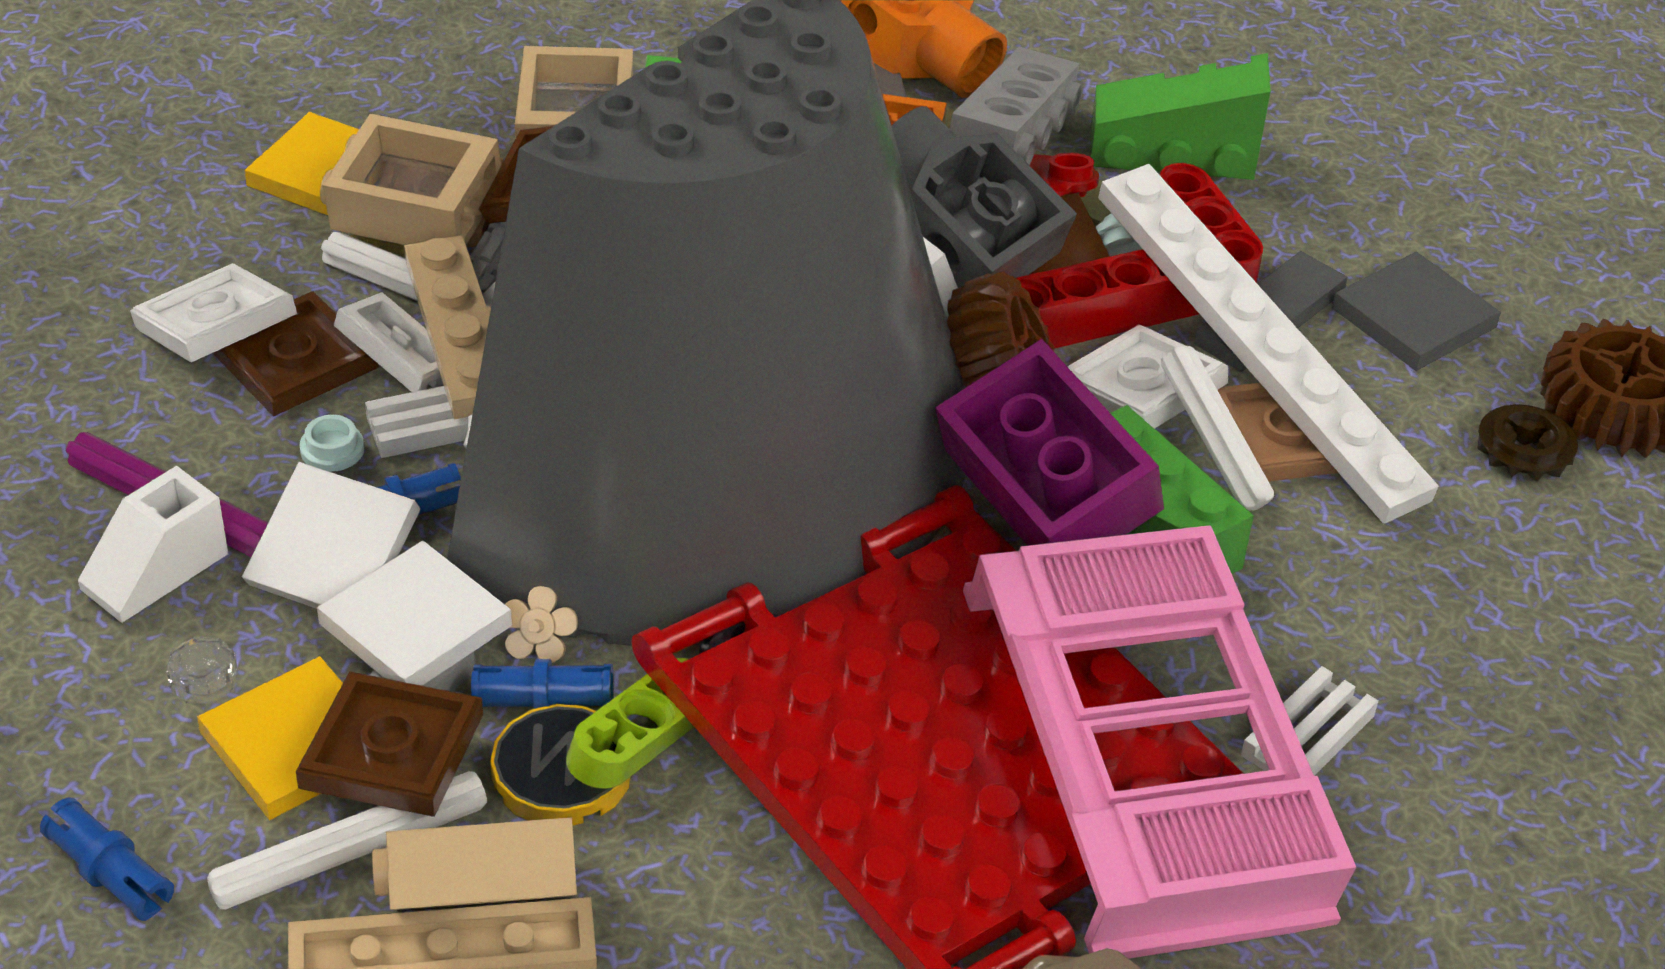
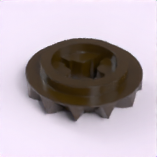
M1522 404L1505 405L1488 412L1479 425L1477 449L1488 454L1489 466L1508 467L1511 478L1522 472L1527 473L1534 481L1538 482L1545 473L1553 477H1560L1567 465H1573L1578 450L1577 437L1572 428L1563 419L1545 409ZM1518 441L1523 446H1519L1515 442ZM1531 443L1537 444V443H1538L1536 449H1535L1534 447L1530 446L1529 444H1531Z

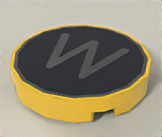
M554 704L532 709L509 722L496 738L490 760L491 778L495 791L497 788V791L503 796V804L514 815L528 821L572 817V826L584 823V816L592 815L599 810L602 816L616 807L629 789L630 778L613 788H595L577 780L570 773L566 765L567 753L576 727L596 712L595 710L585 706ZM613 741L609 750L614 752L617 745Z

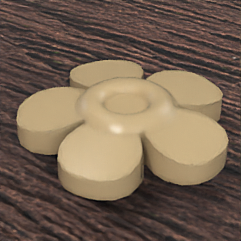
M545 586L534 587L529 592L528 605L519 599L510 600L505 604L511 609V628H520V630L509 634L505 640V647L513 657L524 659L533 653L535 647L539 659H551L553 663L564 656L566 651L565 643L557 635L568 636L575 633L578 628V618L576 612L569 607H562L552 612L557 605V595L551 588Z

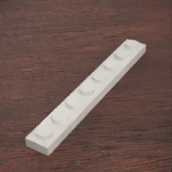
M1150 164L1102 181L1098 196L1099 200L1383 524L1433 501L1439 487L1438 484Z

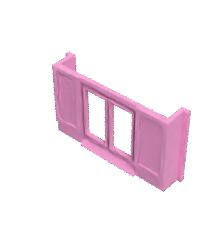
M1211 525L1021 546L1019 551L980 555L973 581L965 583L963 593L970 612L994 609L1098 905L1084 937L1089 954L1108 948L1119 951L1130 959L1337 925L1341 917L1336 905L1350 881L1356 865L1318 776L1313 775L1244 613L1243 608L1245 604ZM1214 635L1236 689L1084 708L1064 653ZM1246 713L1269 770L1115 792L1093 733Z

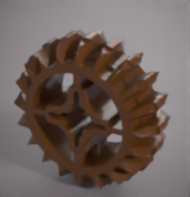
M1005 271L993 275L987 273L966 281L965 285L952 290L951 299L948 300L947 305L949 314L947 325L951 332L950 344L956 357L954 364L960 370L963 386L968 387L1041 339L1054 352L1055 346L1051 343L1047 333L1048 326L1044 325L1040 317L1039 307L1033 305L1030 293L1025 288H1022L1020 281L1014 276L1008 275Z
M1602 319L1597 327L1581 322L1577 331H1564L1561 340L1554 343L1552 351L1548 352L1543 367L1540 395L1545 399V410L1559 416L1570 427L1573 426L1577 440L1587 437L1594 439L1597 451L1607 444L1615 446L1621 457L1630 448H1635L1644 458H1647L1655 448L1665 453V336L1653 333L1651 325L1646 329L1633 327L1629 320H1626L1622 326L1613 325L1607 319Z

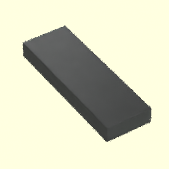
M1300 251L1257 284L1298 329L1334 301L1335 293L1346 287L1348 277ZM1207 322L1197 328L1194 342L1196 346L1240 372L1247 368Z

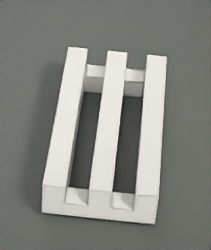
M383 292L338 309L334 326L411 392L425 390L428 384L433 388L443 385L426 328Z
M444 386L365 402L367 420L381 458L465 441L467 436L468 417L454 420Z
M1323 666L1283 703L1293 724L1321 696L1325 698L1294 728L1301 746L1340 708L1348 712L1305 754L1314 776L1374 717L1378 700L1369 694H1366L1361 700L1353 696L1356 686L1346 680L1338 686L1332 683L1333 672ZM1252 732L1244 740L1241 756L1262 770L1268 771V765L1256 736Z

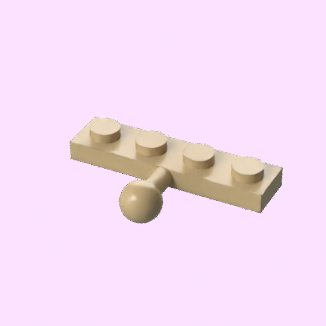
M463 235L433 238L425 242L404 245L407 268L453 418L455 420L468 417L473 414L491 306L486 307Z
M591 897L288 922V969H597Z

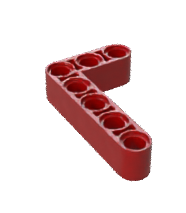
M1175 163L1165 166L1160 171V176L1257 283L1264 248L1261 240L1204 170L1186 163ZM1143 249L1016 278L1020 281L1022 288H1025L1030 293L1033 305L1039 307L1040 317L1044 325L1048 326L1047 333L1055 348L1127 332L1139 324L1148 327L1199 315L1198 311Z

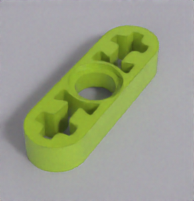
M677 658L680 663L688 660L686 658ZM646 674L576 727L567 753L566 765L570 773L577 780L588 786L604 789L613 788L630 778L693 729L694 726L653 679ZM639 715L654 721L659 727L655 729L641 727L631 722L627 716ZM612 741L617 745L614 752L609 750Z

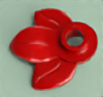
M1060 153L1053 156L1034 154L1029 165L1060 197L1079 193L1082 198L1086 196L1087 191L1096 188L1099 184V173L1094 169V160L1084 154Z

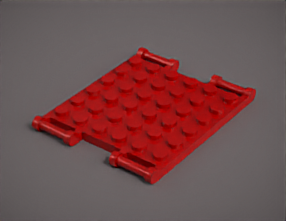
M954 485L937 493L935 502L901 517L881 530L874 527L870 531L861 534L863 567L867 573L866 575L776 618L766 608L765 600L759 589L753 583L746 582L729 590L724 601L662 630L652 626L633 635L631 640L632 649L640 666L907 969H962L957 966L951 967V965L1016 927L1021 931L1022 936L965 969H1022L1038 956H1063L1074 949L1076 937L1069 921L1056 910L1048 911L1047 909L1087 887L1091 882L994 609L970 612L963 593L965 583L973 581L980 555L1013 552L1016 550L974 510L969 494L961 486ZM944 525L953 532L899 559H896L889 552ZM742 621L746 624L744 633L682 663L673 655ZM1115 647L1064 653L1084 708L1166 698ZM1191 721L1093 733L1115 792L1244 774Z

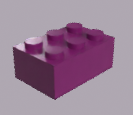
M1042 339L935 407L945 451L1027 546L1126 535L1164 510L1158 464Z

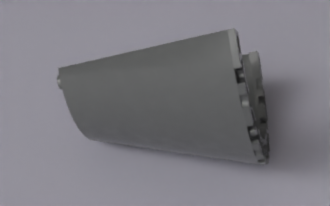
M751 0L679 46L678 59L682 61L681 63L660 61L649 65L519 148L447 560L503 604L513 599H519L528 605V595L534 587L545 586L551 588L557 595V605L552 612L562 607H569L577 614L578 628L575 633L567 637L576 638L579 635L594 634L602 637L608 644L632 646L631 640L633 635L652 626L662 630L724 601L729 590L746 582L753 583L761 592L766 608L772 614L780 616L867 574L863 566L861 534L870 531L874 527L881 530L901 517L935 502L936 494L954 485L963 487L965 473L945 451L935 407L966 387L962 385L963 378L960 370L954 364L956 357L950 344L951 334L867 38L857 19L840 0ZM941 527L889 552L896 559L928 545Z

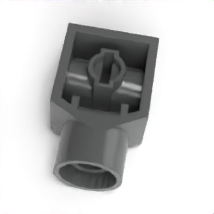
M927 106L911 110L892 125L922 235L945 253L958 288L965 285L966 281L987 273L993 275L1005 271L1008 275L1015 278L1029 275L1060 253L1077 213L998 133L957 137Z

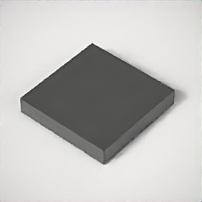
M1417 251L1336 292L1332 309L1415 371L1497 328L1501 314L1498 309Z

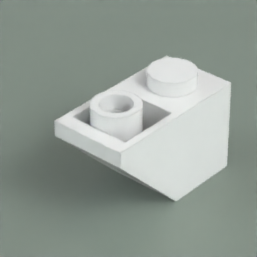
M175 466L123 498L78 579L80 590L123 623L228 555L219 497L181 468Z

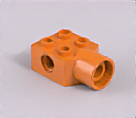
M840 0L857 19L866 35L873 62L892 74L900 73L902 79L935 78L960 97L968 98L1004 61L1007 51V39L1004 34L971 12L974 0Z

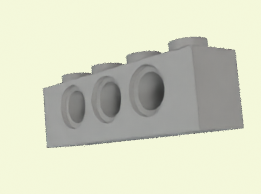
M1018 47L952 113L950 130L957 137L998 133L1030 165L1037 149L1044 150L1052 132H1059L1067 115H1074L1079 107L1083 92V84L1076 82L1080 63Z

